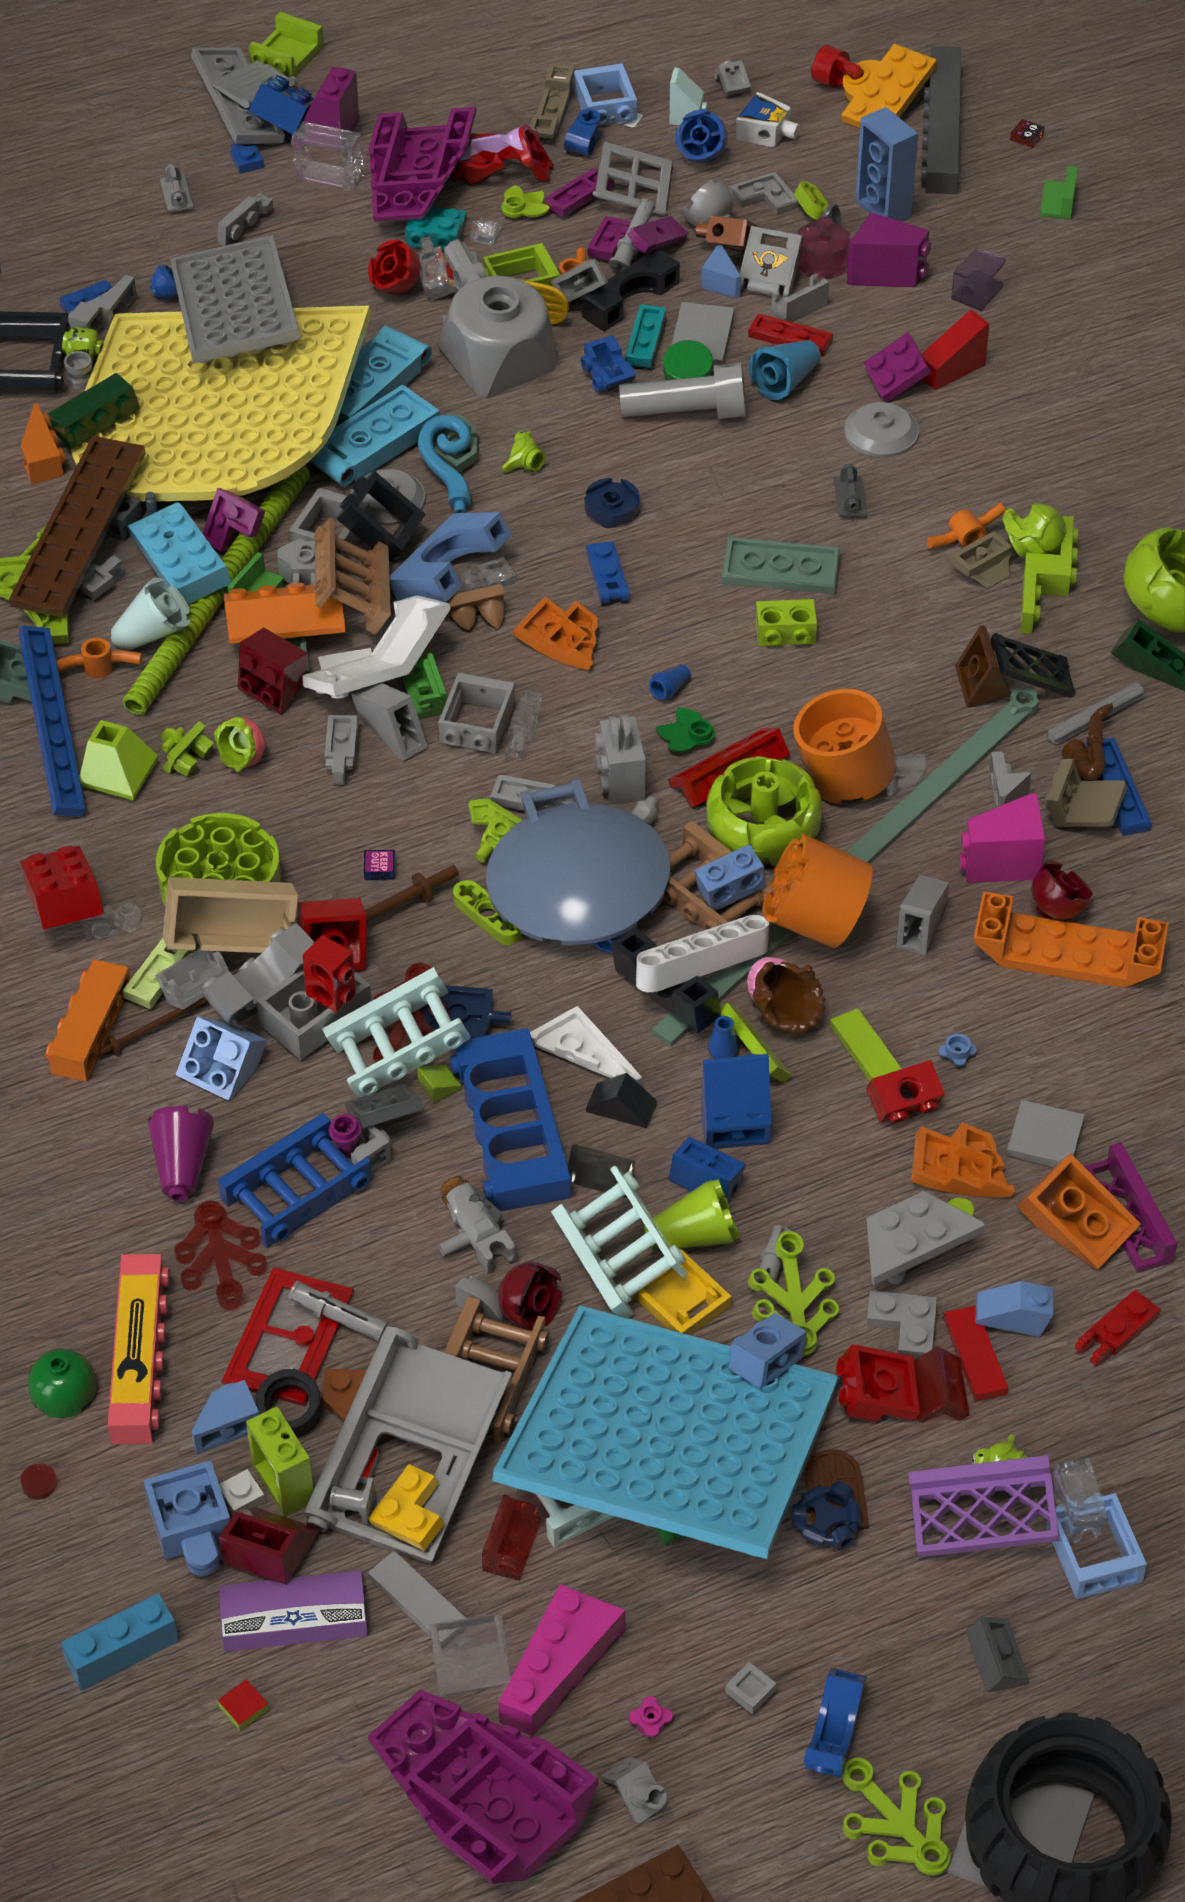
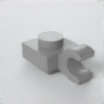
M114 555L101 567L93 563L89 567L79 590L93 600L97 599L115 585L114 580L120 579L125 574V571L118 567L123 563L122 560Z

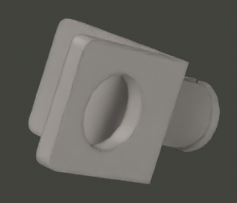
M368 1477L363 1491L333 1485L329 1500L330 1508L359 1512L360 1516H362L363 1525L382 1531L372 1526L368 1520L370 1514L383 1499V1496L376 1495L374 1478Z
M629 1757L601 1775L603 1782L616 1785L636 1823L643 1822L666 1806L667 1794L666 1792H661L664 1788L656 1783L645 1761Z

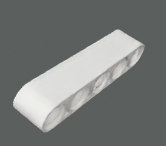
M749 915L643 951L637 955L636 986L644 992H657L689 981L696 975L701 977L761 956L768 951L769 921L765 920L764 916Z

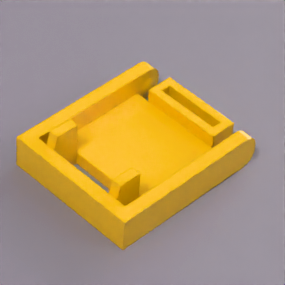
M679 1249L686 1259V1262L682 1265L689 1275L683 1279L671 1267L632 1296L666 1329L692 1335L731 1306L732 1296L683 1250ZM706 1302L709 1305L689 1319V1314Z

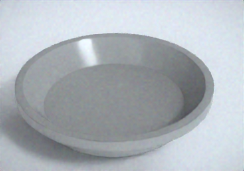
M876 402L860 407L848 416L844 425V435L847 442L863 454L873 457H893L907 452L916 444L919 437V426L916 419L903 408L891 403Z
M395 469L376 471L420 510L423 509L426 496L424 487L418 479L408 473ZM367 493L363 501L368 502L370 505V517L383 526L401 523L398 518Z

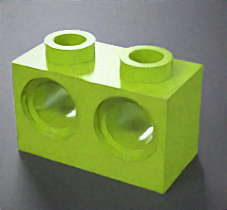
M814 599L756 601L755 624L758 646L816 644L817 620Z

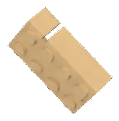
M168 877L163 927L164 942L167 949L195 950L196 943L192 934H197V940L202 951L262 953L270 945V937L281 927L288 929L293 925L292 922H295L298 894L292 883Z

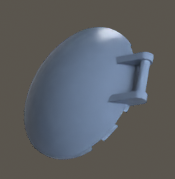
M579 778L570 780L569 784L532 793L529 790L520 792L521 802L527 818L516 824L500 839L490 856L486 872L489 898L497 913L506 923H512L520 928V933L542 942L544 938L560 940L561 945H584L602 942L622 935L638 926L637 921L647 913L652 914L664 898V891L667 883L670 881L671 870L667 848L652 826L626 810L604 804L588 803ZM573 795L575 800L572 803L536 811L534 805Z

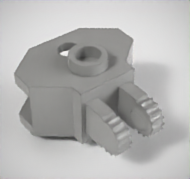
M292 541L280 547L277 554L279 575L284 577V580L290 584L304 583V586L315 585V541Z

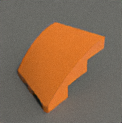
M545 596L515 627L512 634L531 648L551 659L575 668L589 670L593 664L592 653L596 643L595 631L598 627L599 618L578 601H575L564 611Z
M963 1122L951 1137L923 1126L917 1131L915 1135L911 1182L943 1192L974 1197L1003 1198L1011 1197L1015 1192L1014 1186L1008 1185L1004 1176L1003 1169L1005 1165L1001 1156L996 1151L997 1146L991 1133Z

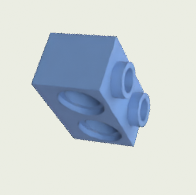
M750 844L694 870L698 891L705 903L714 911L767 887L764 866Z

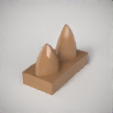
M502 583L453 595L446 602L450 603V611L447 614V618L452 617L459 626L470 630L476 619V611H480L481 615L490 625L499 629L504 618L503 599L505 593Z

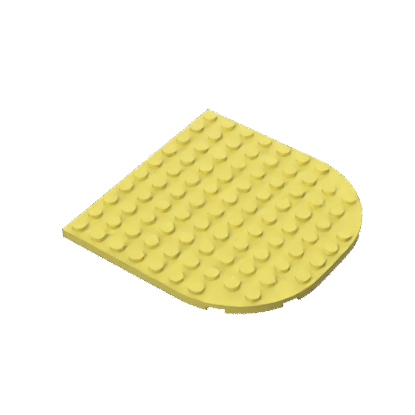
M370 306L293 308L301 339L295 340L288 345L277 344L268 346L262 351L251 350L242 352L235 357L225 356L216 358L209 363L198 362L194 364L182 311L115 314L85 391L115 373L127 381L135 391L140 409L95 435L145 447L146 454L126 495L139 499L141 502H145L147 492H153L157 501L214 500L217 488H222L241 496L289 478L291 474L308 463L323 448L333 433L372 315ZM90 439L71 449L76 466Z

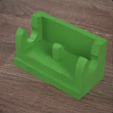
M432 653L419 657L414 667L418 668L410 671L408 675L402 676L406 692L412 697L419 719L441 715L447 702L446 691Z

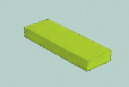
M728 1002L720 1008L722 1016H728L733 1020L736 1034L752 1054H768L769 1075L779 1082L785 1083L792 1076L742 1011Z
M858 1008L830 1019L831 1029L869 1082L872 1078L902 1069Z

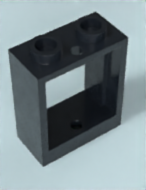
M373 471L366 478L363 475L360 476L353 484L352 489L354 493L348 494L341 502L339 507L342 508V511L336 519L371 549L378 542L387 545L389 561H391L404 549L426 514L376 471ZM367 493L401 521L393 535L359 507Z

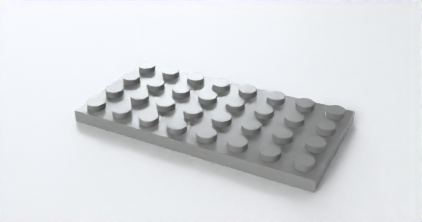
M273 235L170 258L193 364L198 362L209 363L216 358L225 356L235 357L242 352L251 350L262 351L268 346L277 344L288 345L295 340L301 339Z

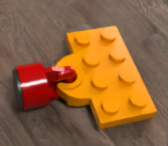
M893 44L881 61L871 59L860 61L856 64L850 62L849 54L846 51L830 45H824L816 52L812 60L811 76L814 81L829 87L836 88L840 86L844 88L845 96L850 103L841 114L842 122L860 128L862 117L884 107H887L900 118L938 65L937 59L897 44Z

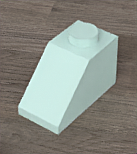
M674 67L670 81L669 124L680 125L686 114L694 110H707L708 103L704 102V91L680 68Z

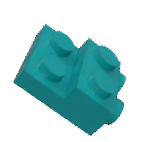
M432 207L425 218L408 219L405 229L406 243L414 248L444 251V248L451 241L458 239L461 241L467 220V212L453 208Z

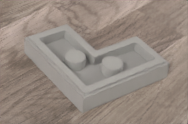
M776 172L730 186L732 197L741 208L765 201L776 215L799 208V202L793 192Z

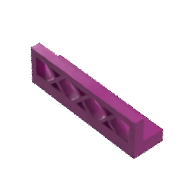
M1122 1142L1110 1145L1106 1160L1084 1167L1095 1178V1174L1109 1170L1114 1178L1111 1185L1102 1181L1099 1182L1112 1195L1125 1199L1127 1202L1126 1209L1128 1211L1131 1209V1214L1141 1223L1139 1235L1132 1233L1122 1244L1137 1273L1173 1263L1178 1244ZM1141 1245L1153 1250L1156 1256L1141 1260L1137 1249Z

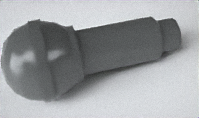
M147 492L145 498L147 511L144 518L159 511L156 496L153 492Z

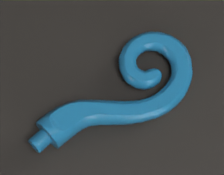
M435 416L422 427L418 438V448L425 463L446 484L449 506L454 509V513H466V509L471 505L469 486L464 477L436 453L433 447V437L437 432L445 429L457 432L459 439L453 442L449 441L445 434H440L437 438V445L445 453L458 454L468 448L471 441V432L467 423L456 416Z

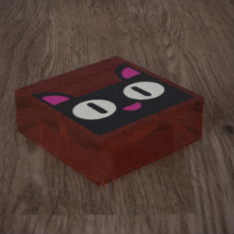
M1022 119L1011 131L1010 140L1033 148L1044 135L1045 127Z

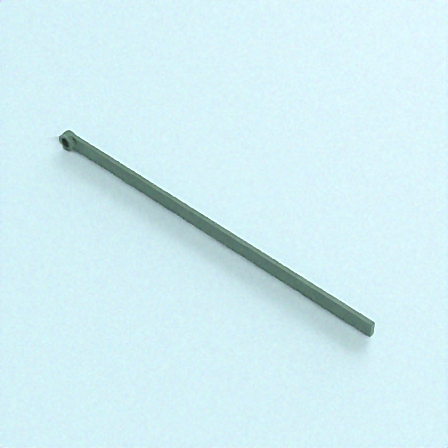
M1017 688L1013 690L1010 694V702L850 847L846 853L869 863L875 860L1027 718L1036 715L1039 706L1037 692L1031 688ZM769 922L768 951L765 954L715 971L709 976L705 982L718 991L719 1002L748 977L752 966L758 960L772 955L795 932ZM669 1013L652 1029V1035L672 1047L690 1028Z

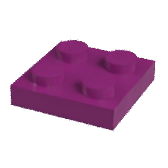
M909 332L863 362L878 392L886 403L931 373L928 364Z

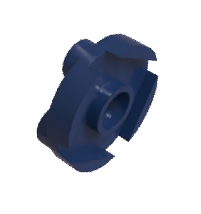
M612 478L600 479L592 483L586 490L584 498L585 511L593 520L600 522L602 527L614 528L617 524L627 522L640 513L639 491L635 485L627 480L621 479V483L612 482Z

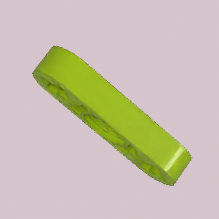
M464 880L454 886V905L502 945H514L522 939L520 928L510 922L506 923L500 917L491 903L488 892L480 885L471 880ZM492 909L496 913L493 916L485 917L480 914V911Z

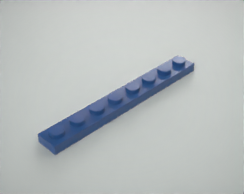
M21 625L18 634L53 815L82 817L86 809L50 628Z

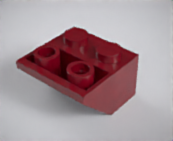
M263 627L240 642L237 689L277 713H285L303 683L302 675H305L307 671L308 653Z
M257 1507L235 1511L219 1536L224 1564L287 1585L319 1534V1528Z

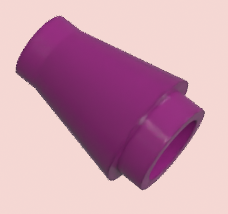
M341 1114L332 1120L329 1126V1135L339 1150L350 1159L351 1153L359 1146L361 1124L352 1115Z

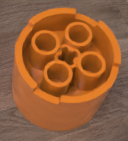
M856 689L832 690L813 698L799 711L793 726L794 737L805 771L812 777L822 799L835 804H841L842 800H853L861 797L865 801L876 796L889 785L895 775V754L881 707L873 696Z
M802 833L801 840L794 838L789 843L773 871L775 877L771 885L772 894L767 893L765 895L762 914L767 921L834 949L840 946L848 937L863 910L871 887L872 865Z

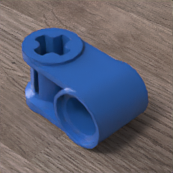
M584 109L578 113L577 118L565 136L564 149L566 151L591 156L594 146L600 138V131L598 129L600 113L598 111Z

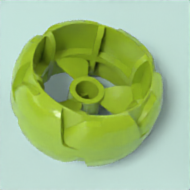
M1171 527L1158 528L1145 535L1129 553L1124 565V586L1131 601L1151 622L1167 631L1183 633L1185 632V530L1173 529Z
M758 756L733 763L728 766L723 775H719L714 780L708 793L706 820L711 836L732 852L750 844L763 865L771 864L776 866L786 847L794 838L801 840L800 838L803 833L816 839L820 831L822 819L820 792L816 789L812 777L804 769L785 759L780 761ZM751 799V805L743 802ZM788 804L795 808L796 814L794 818L786 821L777 816L778 806ZM751 812L753 819L764 824L749 823L735 815Z

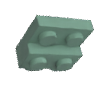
M0 639V700L10 703L12 696L31 701L21 646Z

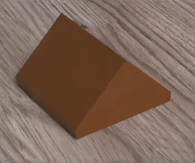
M980 625L955 664L968 708L979 706L1011 693L1006 676L1001 675L996 653L991 643V636L986 626Z

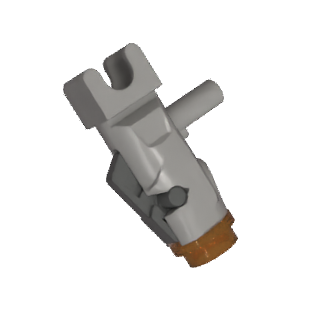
M461 1176L448 1179L441 1187V1198L444 1204L448 1206L453 1222L459 1224L461 1229L458 1235L438 1244L441 1254L443 1256L448 1255L471 1243L476 1251L477 1259L487 1273L494 1271L491 1262L495 1255H502L508 1262L513 1263L517 1256L516 1248L507 1232L501 1230L498 1226L502 1218L501 1211L488 1201L480 1191L473 1187L468 1180H464Z

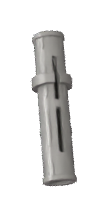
M298 1280L294 1283L288 1296L289 1301L313 1310L315 1316L320 1318L326 1316L348 1328L375 1339L377 1342L380 1341L385 1328L388 1327L387 1321L378 1319L358 1308L333 1298L332 1293L328 1291L322 1293Z

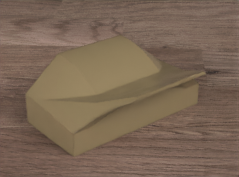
M993 531L953 553L950 558V564L989 589L1010 577L1009 558L1012 554V546Z

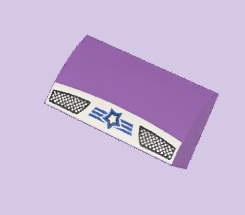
M361 1570L293 1577L287 1585L274 1580L220 1585L221 1630L224 1652L368 1636Z

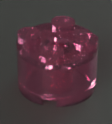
M820 217L816 222L806 224L797 231V235H802L804 238L797 266L802 274L807 277L817 274L825 276V279H832L846 271L850 233L844 227L834 223L829 217Z

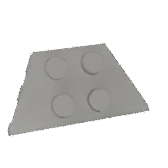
M925 1191L866 1217L872 1284L876 1285L984 1234L985 1224Z

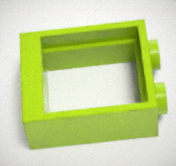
M543 243L483 257L486 277L511 276L536 270L539 277L526 281L553 287L551 281L560 276Z
M278 1406L247 1420L246 1426L252 1467L282 1516L287 1517L305 1508L314 1490L310 1458ZM284 1435L290 1436L288 1439H283Z

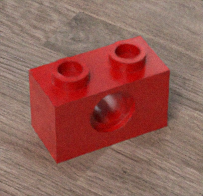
M931 1060L872 1078L866 1088L880 1124L891 1121L892 1124L902 1122L909 1118V1114L920 1111L921 1114L930 1113L939 1107V1103L945 1096ZM900 1090L910 1091L913 1099H905L901 1095Z

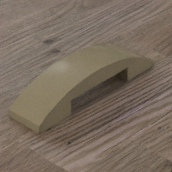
M550 63L545 78L543 96L537 114H533L530 124L533 130L537 129L539 137L553 139L558 133L567 109L575 66Z

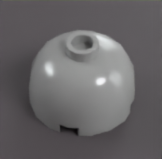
M716 178V183L710 180L690 198L693 202L691 207L685 206L682 212L683 217L696 227L698 222L709 223L710 216L731 218L730 212L733 209L734 200L728 187L719 178Z

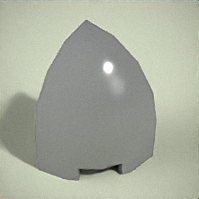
M470 1275L469 1279L463 1277L456 1284L457 1306L463 1308L468 1296L481 1300V1314H485V1318L501 1323L505 1322L506 1317L500 1310L498 1302L499 1291L472 1275Z

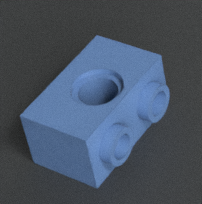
M773 1313L765 1320L757 1322L747 1333L734 1339L729 1350L731 1354L729 1369L762 1388L803 1358L807 1331L780 1315Z

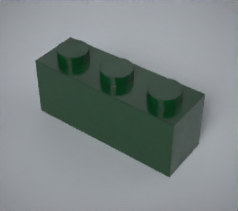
M115 373L47 414L56 435L73 449L140 409L133 387L119 374Z

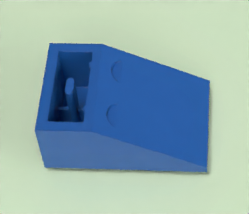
M270 76L261 83L248 111L295 135L314 99L311 97L313 93L302 87L298 89L293 88L289 85L290 81L282 76Z
M748 1054L745 1056L716 1057L703 1060L701 1122L706 1145L715 1149L770 1144L771 1101L768 1054Z

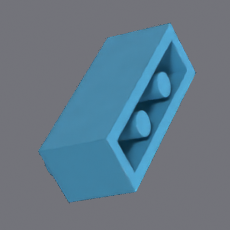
M157 1593L62 1641L61 1646L65 1663L78 1687L83 1691L177 1643L178 1636L175 1620L161 1596Z

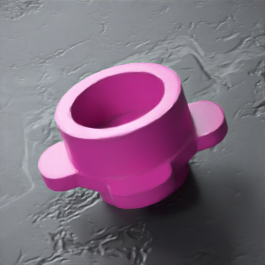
M653 1696L645 1697L642 1705L637 1710H632L629 1713L630 1723L636 1725L638 1730L647 1737H656L663 1731L665 1723H670L673 1718L672 1711L661 1707ZM649 1714L654 1715V1718L649 1719L647 1716Z

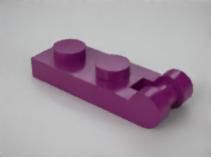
M592 168L545 198V204L550 207V210L563 218L595 198L593 191L596 189L598 170ZM608 177L606 190L611 191L614 187V180Z

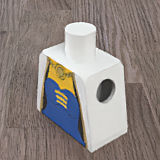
M758 92L736 119V140L775 147L783 136L796 139L800 131V124L791 122V108L788 105Z

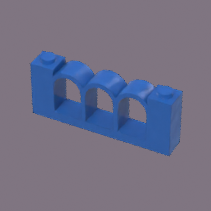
M529 1028L471 1038L455 1048L454 1055H449V1062L452 1074H458L461 1086L464 1085L465 1102L469 1109L473 1111L474 1137L478 1144L483 1147V1172L487 1177V1181L482 1182L485 1198L488 1201L491 1200L492 1204L500 1211L570 1199L571 1177ZM524 1075L526 1086L493 1092H485L476 1088L478 1084L485 1081ZM533 1109L536 1121L504 1127H493L485 1123L487 1119L494 1116ZM543 1144L546 1154L545 1157L513 1163L500 1162L494 1158L497 1154L504 1151Z

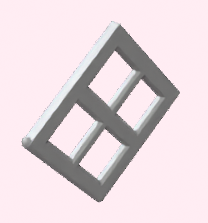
M603 142L596 189L593 191V196L638 208L640 199L634 198L636 185L657 191L656 208L653 213L665 216L667 215L666 204L672 160ZM611 155L632 160L631 173L610 168ZM639 163L661 168L659 181L638 176ZM608 177L629 183L628 196L607 191ZM650 202L646 203L645 209H647Z

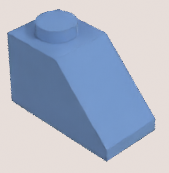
M1019 1281L984 1290L976 1295L975 1324L1040 1337L1053 1317L1052 1287Z
M245 1380L226 1384L211 1393L191 1430L196 1454L248 1436L246 1421L258 1416L259 1411Z

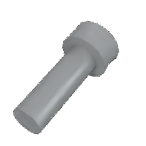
M742 362L714 365V376L621 384L619 386L622 417L717 409L719 419L746 417Z

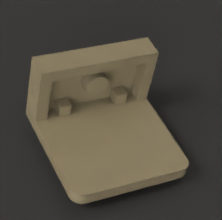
M1062 759L1058 771L1054 773L1051 790L1046 794L1045 805L1047 810L1051 812L1055 827H1108L1115 822L1127 787L1123 780L1081 781L1074 759Z

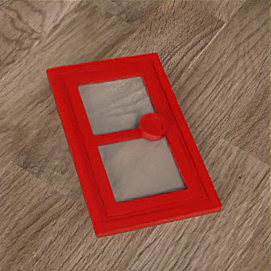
M272 1268L221 1382L229 1384L245 1380L249 1391L257 1393L261 1383L270 1374L282 1369H296L305 1372L316 1381L340 1323L326 1316L317 1317L314 1315L313 1310L289 1301V1293L294 1283L298 1280L322 1293L328 1291L332 1293L333 1298L349 1305L354 1289L286 1270ZM286 1387L278 1390L272 1396L305 1406L308 1399L307 1393L299 1387Z

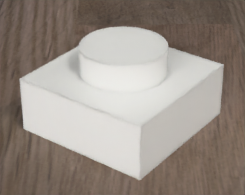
M248 1469L219 1484L225 1504L232 1515L235 1511L254 1508L265 1502L264 1493Z

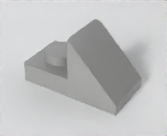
M1003 751L991 752L989 776L995 807L997 808L1028 794L1031 773H1011L1010 763H1005Z

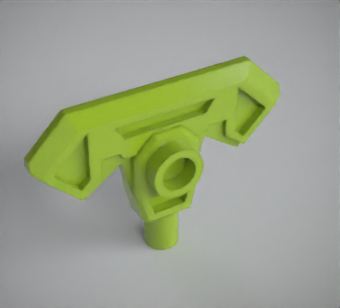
M489 798L470 800L468 803L472 824L488 825L480 841V849L474 855L476 860L484 863L492 854L500 839L511 828L522 821V819Z

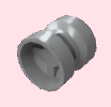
M72 352L64 360L67 371V383L72 389L83 390L86 389L92 374V360L90 355L85 352Z

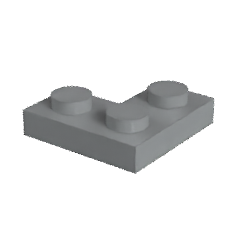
M870 1290L866 1326L900 1329L898 1353L913 1356V1359L931 1361L937 1297Z

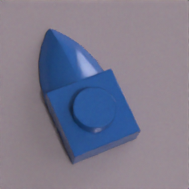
M233 142L230 154L240 174L264 168V160L256 145L250 146Z

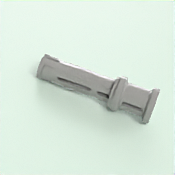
M648 199L640 200L625 237L618 241L617 252L608 262L609 267L613 271L621 272L624 268L630 266L634 256L639 254V251L632 245V240L628 237L627 233L632 227L648 223L656 208L655 203L651 200L647 209L645 207Z

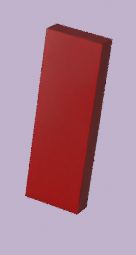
M757 314L748 330V337L776 345L805 340L812 341L819 348L822 357H824L833 341V333L762 314Z
M975 1305L944 1312L943 1319L976 1402L1007 1395L1008 1385L985 1326L975 1324Z

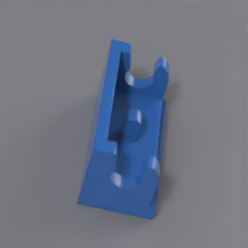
M689 1136L673 1153L669 1181L693 1191L706 1181L719 1179L729 1204L732 1190L735 1192L739 1190L746 1163Z

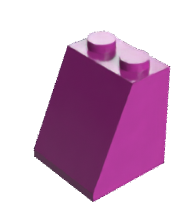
M342 67L331 68L294 138L295 142L343 151L359 123L356 71Z
M871 212L849 242L847 284L851 286L916 287L921 278H925L929 271V263H927V256L931 249V242H928L929 230Z

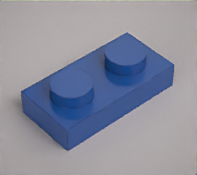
M107 280L98 282L60 297V306L69 316L70 312L75 310L81 301H91L110 290L112 286Z

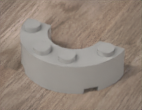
M297 923L288 929L284 927L278 929L270 937L271 943L256 959L252 957L240 967V972L232 975L228 971L219 978L217 975H214L202 986L204 998L230 1026L233 1022L238 1025L257 1014L256 1001L303 968L302 954L314 941Z

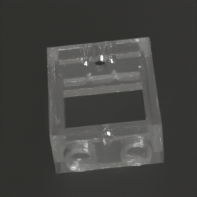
M303 121L299 129L294 131L291 141L292 146L295 147L293 165L296 167L297 178L355 190L364 175L361 133ZM308 145L343 152L344 167L310 161Z

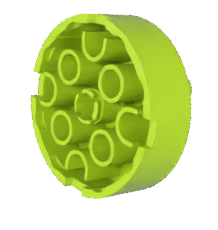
M211 813L190 819V824L179 830L174 828L161 842L156 854L158 886L164 905H166L168 877L282 882L279 850L274 837L269 836L262 829L260 823L242 815Z

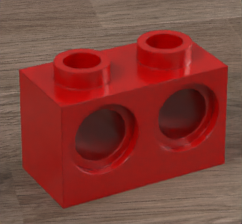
M321 935L302 954L306 995L332 1011L337 1012L344 1004L351 1002L356 993L353 952L328 937Z

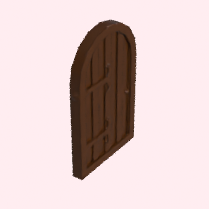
M835 1449L820 1451L811 1457L806 1467L805 1483L807 1491L818 1485L822 1487L832 1486L836 1481L847 1484L854 1491L853 1497L855 1502L861 1506V1527L857 1528V1530L869 1529L862 1481L863 1476L858 1462L850 1454ZM828 1496L826 1497V1501H828L832 1505L844 1508L833 1503ZM809 1507L811 1524L815 1522V1513L813 1508Z

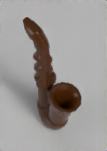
M1112 703L1098 708L1091 715L1090 724L1088 725V748H1085L1084 742L1079 739L1071 740L1063 747L1062 757L1064 759H1074L1079 776L1083 780H1096L1105 770L1106 760L1103 755L1104 742L1101 720L1112 711Z

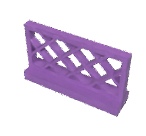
M1049 1455L909 1472L918 1557L1060 1541ZM1046 1486V1495L1037 1504L1024 1496L1031 1487ZM997 1491H1006L1012 1495L1002 1508L989 1500ZM971 1495L977 1501L965 1512L954 1504L960 1496ZM935 1499L942 1505L930 1516L921 1510L920 1501ZM1018 1501L1032 1509L1022 1521L1008 1513ZM1047 1504H1048V1511H1046L1045 1509H1043ZM983 1505L996 1513L986 1526L973 1517ZM948 1509L961 1517L951 1530L938 1522ZM1039 1514L1050 1522L1051 1530L1035 1532L1028 1525ZM1003 1518L1016 1527L1010 1535L999 1536L992 1531ZM922 1519L926 1521V1523L923 1526ZM967 1523L981 1531L972 1540H964L957 1535ZM932 1527L946 1535L938 1544L924 1545L923 1537Z

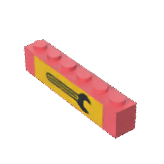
M121 1254L108 1413V1431L111 1444H153V1430H159L160 1411L155 1409V1401H161L162 1382L157 1380V1373L164 1370L163 1351H159V1344L166 1341V1325L161 1323V1316L168 1313L167 1295H163V1287H169L170 1284L169 1267H163L162 1254Z

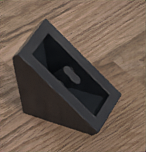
M624 1073L595 1085L586 1106V1112L647 1129L656 1108L657 1100L628 1073Z

